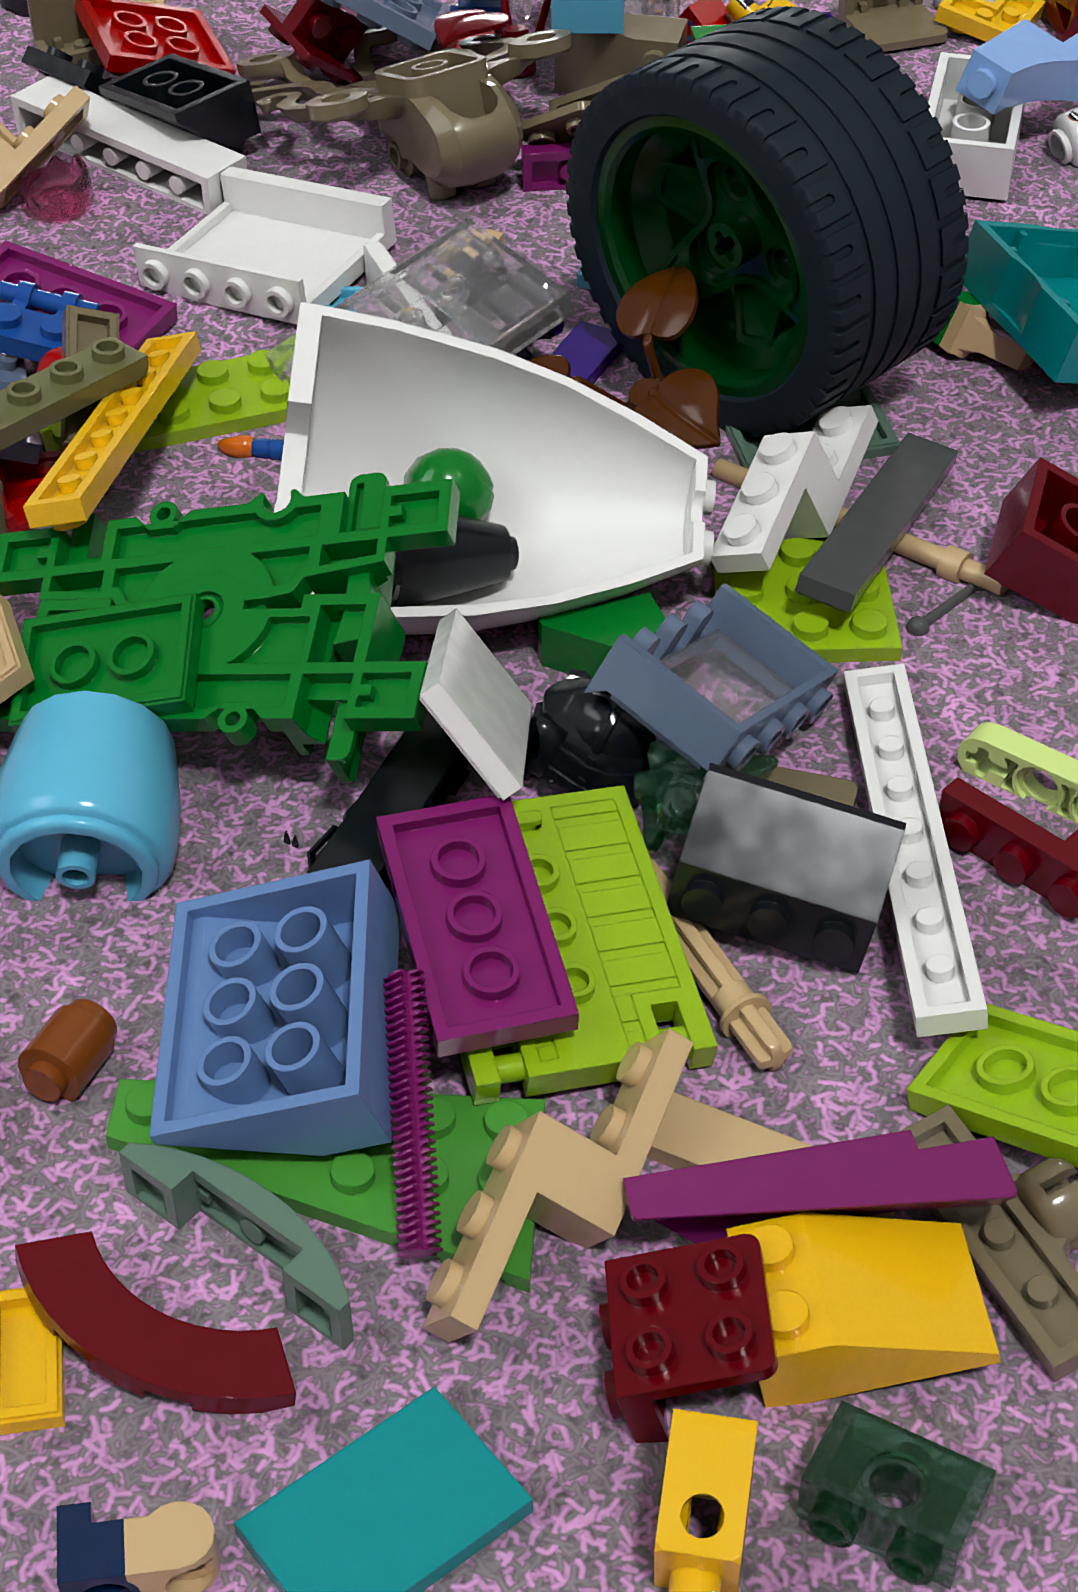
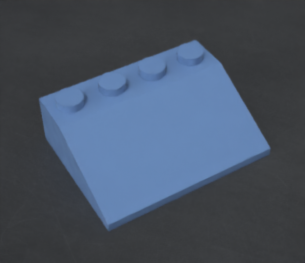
M370 859L176 903L149 1137L156 1145L325 1156L392 1142V1124L390 1119L393 1117L390 1114L392 1108L389 1103L392 1101L389 1097V1093H391L389 1084L391 1083L388 1079L390 1075L388 1067L390 1066L387 1062L389 1058L387 1050L389 1049L386 1045V1042H388L386 1033L388 1032L385 1028V1025H387L385 1017L387 1015L384 1012V1009L387 1007L384 1004L386 998L383 994L385 992L383 978L388 977V974L398 970L400 917L395 900Z

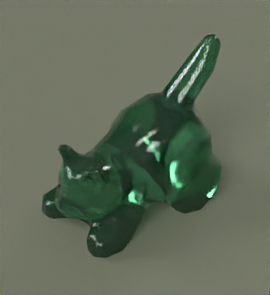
M660 738L649 743L648 760L650 770L637 772L634 778V792L640 802L643 817L642 836L649 854L657 852L662 844L673 835L689 832L704 784L703 778L707 773V770L704 768L697 769ZM754 755L740 772L760 778L777 767L778 760L773 755Z

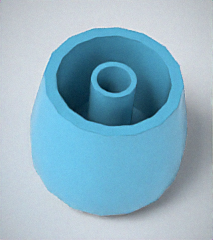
M91 691L57 694L34 705L20 723L0 767V878L11 891L25 900L40 901L54 874H56V879L60 884L72 889H85L95 883L96 874H125L128 901H143L165 883L173 872L177 857L181 812L175 740L165 722L142 704L116 694Z

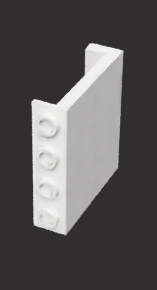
M229 166L220 174L224 202L168 249L136 243L133 245L140 285L203 304L297 324L300 302L329 305L341 294V289L344 286H350L365 272L363 244L380 241L388 250L397 242L392 198Z

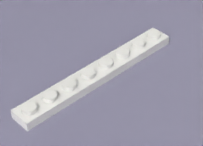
M903 663L844 671L845 692L870 812L906 823L905 833L890 879L887 895L916 1036L925 1037L988 1029L987 1005L905 665Z

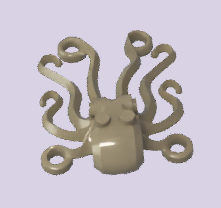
M381 26L379 30L368 27L357 46L353 49L356 69L363 81L343 87H337L328 81H314L305 74L303 66L292 57L293 52L291 51L261 53L243 58L236 63L238 74L250 81L255 106H259L265 115L280 110L289 120L295 122L313 121L318 124L338 121L377 120L379 131L385 133L387 138V152L393 168L400 170L407 177L423 173L426 178L430 198L432 200H440L455 196L457 194L456 187H481L493 184L497 181L498 175L513 167L522 146L523 128L519 112L513 100L501 85L520 75L534 61L565 54L573 46L572 32L566 29L539 31L517 38H501L502 34L498 33L481 34L459 41L458 45L461 48H452L456 44V41H454L445 49H442L436 38L430 51L421 47L420 50L424 56L376 70L372 63L371 49L398 41L396 39L398 34ZM277 78L285 81L287 84L265 87L266 81L260 80ZM302 100H306V101H307V102L304 103V104H300V103H299V102L302 101Z

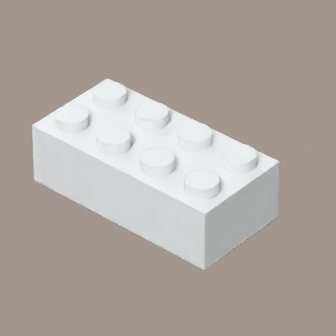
M941 52L928 102L930 108L928 110L932 117H937L943 129L940 133L943 139L949 142L953 155L950 157L953 164H957L961 177L958 181L959 187L964 189L965 196L1007 201L1025 103L1005 108L993 115L956 91L971 55Z

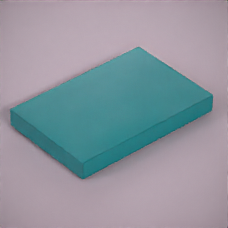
M434 1386L235 1521L234 1526L237 1537L279 1592H423L533 1512V1498Z

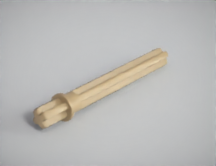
M649 853L667 903L672 883ZM671 915L694 981L721 1017L719 1024L722 1032L728 1038L736 1037L757 1068H768L771 1071L782 1068L784 1061L793 1054V1046L770 1015L771 1003L763 994L752 991L702 924Z

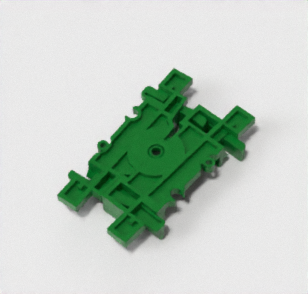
M377 472L356 476L350 483L349 496L345 492L303 496L298 490L293 489L290 492L291 499L289 504L283 510L275 513L273 512L274 508L264 493H260L247 504L191 510L185 516L182 515L173 502L165 501L159 503L151 510L150 521L152 524L146 525L137 517L108 520L106 528L96 513H93L85 524L72 529L71 537L66 531H56L53 527L0 534V594L2 596L40 592V605L36 617L196 592L205 604L204 612L209 609H215L210 617L203 620L194 712L160 716L159 718L165 722L169 731L214 732L219 728L233 745L240 746L249 743L257 733L256 722H264L271 732H284L301 755H311L314 744H326L331 719L335 717L326 761L341 782L353 783L356 780L366 731H423L427 708L419 698L428 663L427 661H400L405 642V632L391 610L396 565L395 552L455 545L460 491L453 478L389 486L386 476L383 473ZM12 696L0 704V732H13L8 726Z

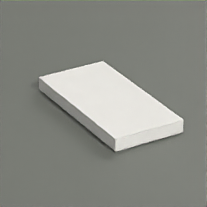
M455 608L439 620L419 700L495 795L504 801L523 787L532 703L459 610Z

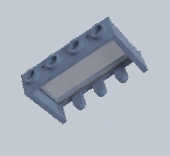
M725 583L720 586L708 606L697 600L688 609L682 620L671 613L661 623L655 634L648 628L643 627L633 639H630L625 634L618 636L584 693L608 691L611 694L610 699L697 769L704 768L708 771L711 762L740 771L756 752L761 756L765 755L781 735L785 739H789L805 720L811 724L821 715L833 697V694L827 688L839 670Z

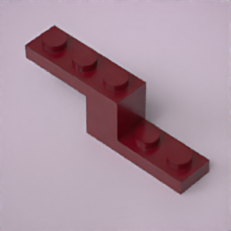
M958 777L942 790L939 810L949 846L959 852H971L995 867L997 873L1008 883L1014 885L1023 884L1046 898L1053 909L1060 915L1067 918H1078V829L1064 841Z

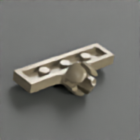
M950 1105L901 1130L912 1131L918 1149L976 1140ZM1048 1158L1021 1174H1011L1017 1188V1197L999 1205L929 1209L938 1222L961 1223L976 1275L1054 1382L1078 1369V1272L1067 1259L1069 1253L1078 1248V1180L1070 1183L1067 1178L1078 1173V1171L1064 1158Z

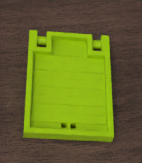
M625 786L512 801L579 1011L578 1030L459 1053L474 1106L498 1102L501 1084L522 1081L525 1095L529 1097L617 1082V1070L631 1046L636 1042L643 1044L669 1028L694 1042L686 1060L689 1069L712 1066L718 1045ZM673 1021L674 1027L658 1029L657 1023ZM511 1047L513 1051L511 1054L494 1056L492 1050Z

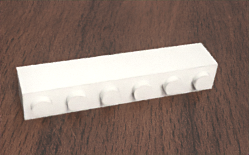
M49 75L11 95L17 133L20 134L28 126H32L35 129L45 118L43 113L51 100L58 94L65 97L75 85ZM83 88L80 89L90 96L88 117L58 149L72 157L207 215L224 202L220 174L229 166L247 169L245 155Z

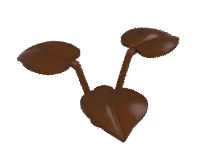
M673 266L643 278L628 289L618 305L616 312L618 328L629 339L643 338L642 345L652 374V378L641 379L631 387L628 402L625 403L580 376L570 377V363L562 355H542L529 360L532 363L572 378L633 410L695 449L720 446V394L714 379L709 373L696 368L681 369L664 377L654 350L655 338L671 341L680 337L690 326L696 314L698 286L693 273L685 266Z

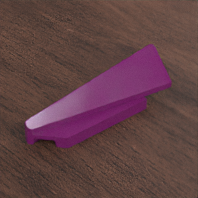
M911 1130L623 1178L632 1221H655L694 1243L728 1237L726 1228L801 1212L865 1217L900 1210L993 1206L1017 1197L1016 1185L994 1137L918 1149Z

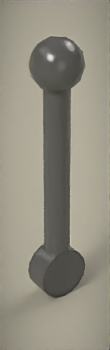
M967 582L966 587L925 616L910 618L906 626L907 631L914 636L926 635L931 624L976 591H985V589Z

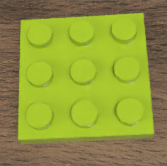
M794 537L783 540L771 569L768 571L718 573L712 561L710 562L714 595L721 585L728 584L828 663L901 661L903 647L885 564L851 612L847 613L795 591L801 571L827 538L805 539ZM723 659V665H730Z

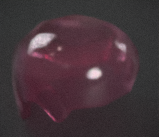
M78 154L72 157V163L64 162L56 155L52 156L46 167L35 169L22 179L20 187V197L27 209L37 218L46 221L74 219L86 209L93 192L87 164Z

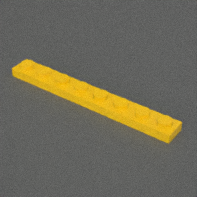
M196 331L146 339L138 350L148 355L149 366L146 375L136 382L104 397L24 504L23 509L30 529L52 526L56 531H67L77 528L88 521V518L104 497V494L117 475H119L131 454L135 451L158 414L162 411L164 405L202 351Z

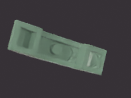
M128 1143L119 1151L126 1189L130 1195L178 1230L201 1211L282 1270L287 1309L342 1350H345L354 1341L350 1299L339 1270L321 1240L307 1223L286 1203L249 1177L223 1164L196 1154L174 1148L140 1143Z

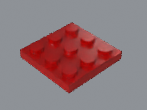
M76 0L74 10L106 71L116 76H122L171 53L234 75L236 73L235 67L201 10L131 0Z

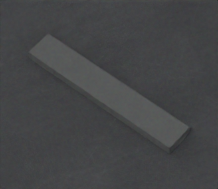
M908 432L801 571L795 591L847 613L851 612L955 464L958 451Z

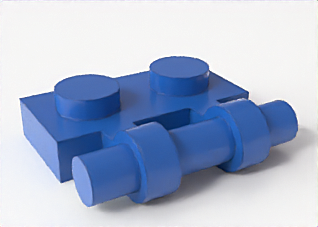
M21 280L18 284L0 281V301L5 302L0 303V353L39 362L40 358L48 351L62 346V315L66 305L100 311L101 305L83 300L82 294L65 291L63 295L39 290L38 284ZM35 310H39V311H43V312H47V313H52V315L46 314V313H42V312H37V311H35Z

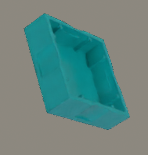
M975 220L969 234V251L965 254V257L968 258L966 275L962 276L964 279L963 286L1055 383H1078V228L1062 229L1036 224Z

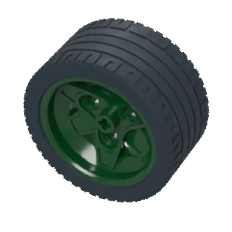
M776 6L752 12L611 82L592 99L590 105L587 106L582 114L581 121H579L574 133L575 138L572 140L569 151L571 157H569L567 164V174H569L566 180V194L569 195L567 212L571 217V222L569 223L571 237L575 238L576 242L574 245L577 259L581 260L582 267L580 269L585 282L588 281L591 288L589 289L590 295L594 303H598L601 309L598 312L604 323H608L612 329L610 333L617 344L621 343L624 348L623 352L631 362L636 363L638 366L637 370L643 377L652 378L642 345L643 338L629 339L622 334L616 321L617 308L628 289L643 278L673 266L687 267L693 273L698 286L697 311L690 326L680 337L671 341L655 338L654 350L661 372L664 377L681 369L696 368L709 373L716 382L720 394L719 428L725 431L726 426H732L741 431L743 436L747 437L750 435L752 437H764V435H774L795 429L925 348L939 335L940 330L950 320V314L954 312L959 300L957 297L961 295L964 284L962 276L966 275L968 258L965 257V254L969 251V236L966 235L969 224L968 213L964 212L963 208L966 205L964 189L959 187L958 182L961 177L957 164H953L950 157L953 155L949 142L943 139L940 133L943 129L937 117H932L929 112L930 105L923 94L919 95L915 90L916 84L907 73L902 74L899 70L900 65L890 55L885 56L882 53L883 48L872 39L866 40L865 34L853 26L847 28L844 21L833 16L828 18V14L816 10L809 11V9L803 7Z

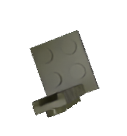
M110 336L96 340L91 346L67 358L52 362L49 367L25 379L11 382L6 388L0 390V451L143 378L148 371V355ZM1 479L0 534L9 533L5 523V515L2 500L3 484Z

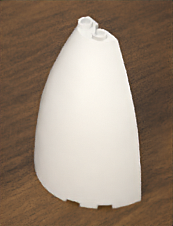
M300 302L288 395L285 437L274 513L286 508L291 499L290 492L293 489L298 490L303 496L345 492L349 496L350 483L356 476L377 472L383 473L386 476L389 486L404 484L405 473L417 457L438 448H458L472 454L482 463L494 485L492 490L494 493L492 508L483 520L504 525L510 536H513L518 544V565L515 570L510 572L508 579L503 583L420 606L391 607L405 635L436 634L439 620L455 608L459 610L474 631L535 621L539 617L587 607L629 594L699 565L709 566L711 562L710 556L713 554L714 532L705 530L702 514H712L716 496V481L707 479V455L642 415L572 378L498 348L393 319Z

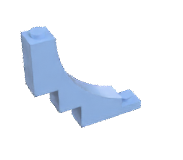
M1024 19L974 49L956 91L993 115L1005 108L1034 101L1061 100L1078 102V33L1062 42L1027 19Z

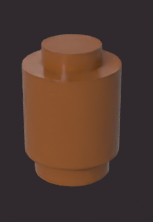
M76 999L69 1005L57 1008L18 1058L19 1071L26 1088L34 1096L44 1101L53 1102L58 1098L70 1102L74 1101L114 1050V1037L117 1034V1025L111 1014L101 1005L88 999Z

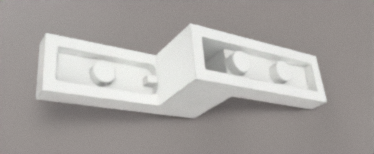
M872 405L837 406L826 409L819 414L812 431L764 435L714 544L713 554L710 557L718 573L768 571L771 569L783 540L794 537L805 539L824 538L831 534L878 423Z

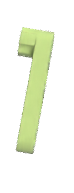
M993 722L979 724L960 743L957 750V760L963 771L1022 799L1029 796L1048 805L1046 810L1078 824L1077 759ZM1033 769L1041 770L1048 774L1055 781L1057 790L1048 789L1041 785L1035 778Z

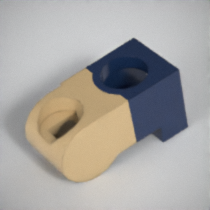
M174 1501L161 1505L149 1516L96 1522L91 1502L56 1506L57 1585L59 1592H205L213 1585L220 1573L221 1556L212 1517L203 1507L192 1502Z

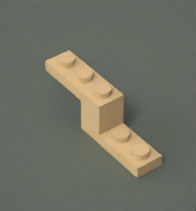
M76 85L65 97L61 94L55 96L43 113L45 118L35 129L32 126L26 127L15 140L13 147L0 137V210L87 119L90 96Z
M669 1028L643 1044L640 1042L633 1044L625 1054L617 1070L616 1079L622 1082L615 1102L607 1106L600 1114L592 1129L590 1139L542 1111L535 1113L515 1126L508 1124L500 1131L486 1158V1164L493 1169L483 1192L478 1190L472 1195L459 1217L456 1230L463 1234L456 1253L453 1259L448 1258L440 1265L427 1289L426 1300L433 1305L422 1327L423 1329L447 1342L478 1331L526 1217L563 1239L585 1248L615 1236L628 1205L623 1178L640 1175L694 1042Z

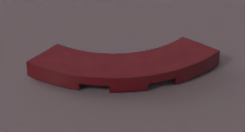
M92 1231L15 1245V1261L22 1285L34 1310L53 1336L60 1335L69 1346L88 1360L89 1369L113 1384L141 1397L150 1392L169 1399L192 1403V1410L200 1412L252 1414L295 1406L296 1390L277 1327L243 1331L213 1329L175 1319L154 1309L131 1293L114 1276L97 1248Z

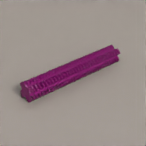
M419 968L410 971L398 969L388 974V977L383 978L385 982L383 984L385 989L383 994L386 998L384 1004L387 1007L384 1009L387 1015L385 1017L387 1023L385 1028L388 1032L386 1033V1038L388 1039L386 1045L389 1049L387 1050V1055L389 1056L387 1062L390 1066L388 1067V1072L390 1073L388 1079L391 1083L389 1084V1089L391 1090L389 1097L392 1100L389 1103L392 1108L390 1114L393 1117L390 1121L394 1126L391 1128L394 1135L391 1137L394 1143L392 1149L395 1152L392 1154V1157L396 1161L393 1163V1167L396 1170L393 1172V1175L397 1179L394 1181V1185L398 1188L394 1190V1193L398 1197L395 1199V1203L399 1206L395 1208V1211L399 1215L396 1217V1221L400 1224L396 1226V1229L400 1233L397 1235V1239L401 1242L397 1244V1247L401 1251L398 1253V1257L403 1260L437 1256L438 1252L443 1251V1248L436 1245L442 1242L441 1238H436V1235L442 1233V1230L435 1229V1226L441 1224V1221L435 1220V1217L441 1215L440 1211H434L435 1207L440 1206L439 1202H434V1199L439 1197V1193L433 1192L434 1189L439 1188V1185L432 1182L438 1179V1175L432 1174L433 1171L438 1170V1167L431 1165V1163L437 1161V1158L431 1157V1154L437 1151L435 1148H430V1145L436 1143V1140L430 1139V1136L435 1135V1131L429 1130L430 1127L435 1126L434 1122L429 1121L430 1118L434 1117V1114L428 1112V1110L434 1108V1105L427 1103L433 1100V1096L427 1095V1093L433 1090L431 1087L426 1086L432 1082V1079L426 1078L427 1075L431 1074V1070L425 1069V1067L431 1065V1062L425 1061L426 1058L430 1057V1053L424 1052V1050L430 1048V1045L423 1043L429 1040L428 1036L423 1035L429 1029L422 1026L428 1023L427 1019L422 1018L428 1015V1012L421 1010L427 1007V1003L421 1002V1000L427 997L425 994L420 993L426 990V987L419 985L425 982V978L418 977L425 974Z

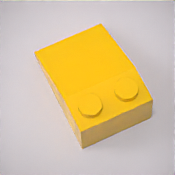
M801 1212L726 1228L728 1237L740 1234L754 1235L759 1240L763 1251L778 1359L776 1373L769 1379L759 1381L766 1408L812 1403L1001 1363L1000 1353L961 1223Z

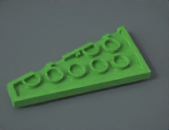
M119 1079L106 1131L109 1149L119 1152L128 1143L156 1145L149 1137L156 1080ZM427 1094L433 1096V1100L427 1103L434 1105L433 1109L428 1110L429 1113L434 1114V1117L430 1118L429 1121L435 1123V1126L429 1128V1130L435 1131V1135L430 1136V1139L436 1140V1143L430 1145V1148H435L437 1151L431 1154V1157L437 1158V1161L431 1163V1165L438 1167V1170L432 1172L433 1175H438V1179L432 1182L439 1185V1188L433 1190L434 1193H439V1197L435 1198L434 1202L440 1203V1206L435 1207L434 1211H440L441 1215L435 1217V1220L441 1221V1224L435 1226V1229L442 1230V1233L436 1235V1238H441L442 1242L436 1245L443 1248V1251L438 1252L437 1256L434 1257L440 1258L441 1263L448 1258L453 1259L463 1237V1234L456 1230L459 1217L472 1195L478 1190L483 1192L493 1168L486 1164V1158L495 1138L506 1125L515 1126L539 1111L545 1113V1099L499 1097L498 1102L474 1106L471 1096ZM393 1141L391 1143L325 1156L158 1145L196 1154L223 1164L269 1190L286 1203L295 1213L392 1246L401 1243L397 1239V1235L400 1233L396 1229V1226L400 1224L396 1221V1217L399 1215L395 1211V1208L399 1206L395 1203V1199L398 1197L394 1193V1190L398 1188L394 1185V1181L397 1179L393 1175V1172L396 1171L393 1167V1163L396 1162L392 1157V1154L395 1153L392 1149ZM526 1217L500 1279L505 1281V1285L530 1293L536 1223Z

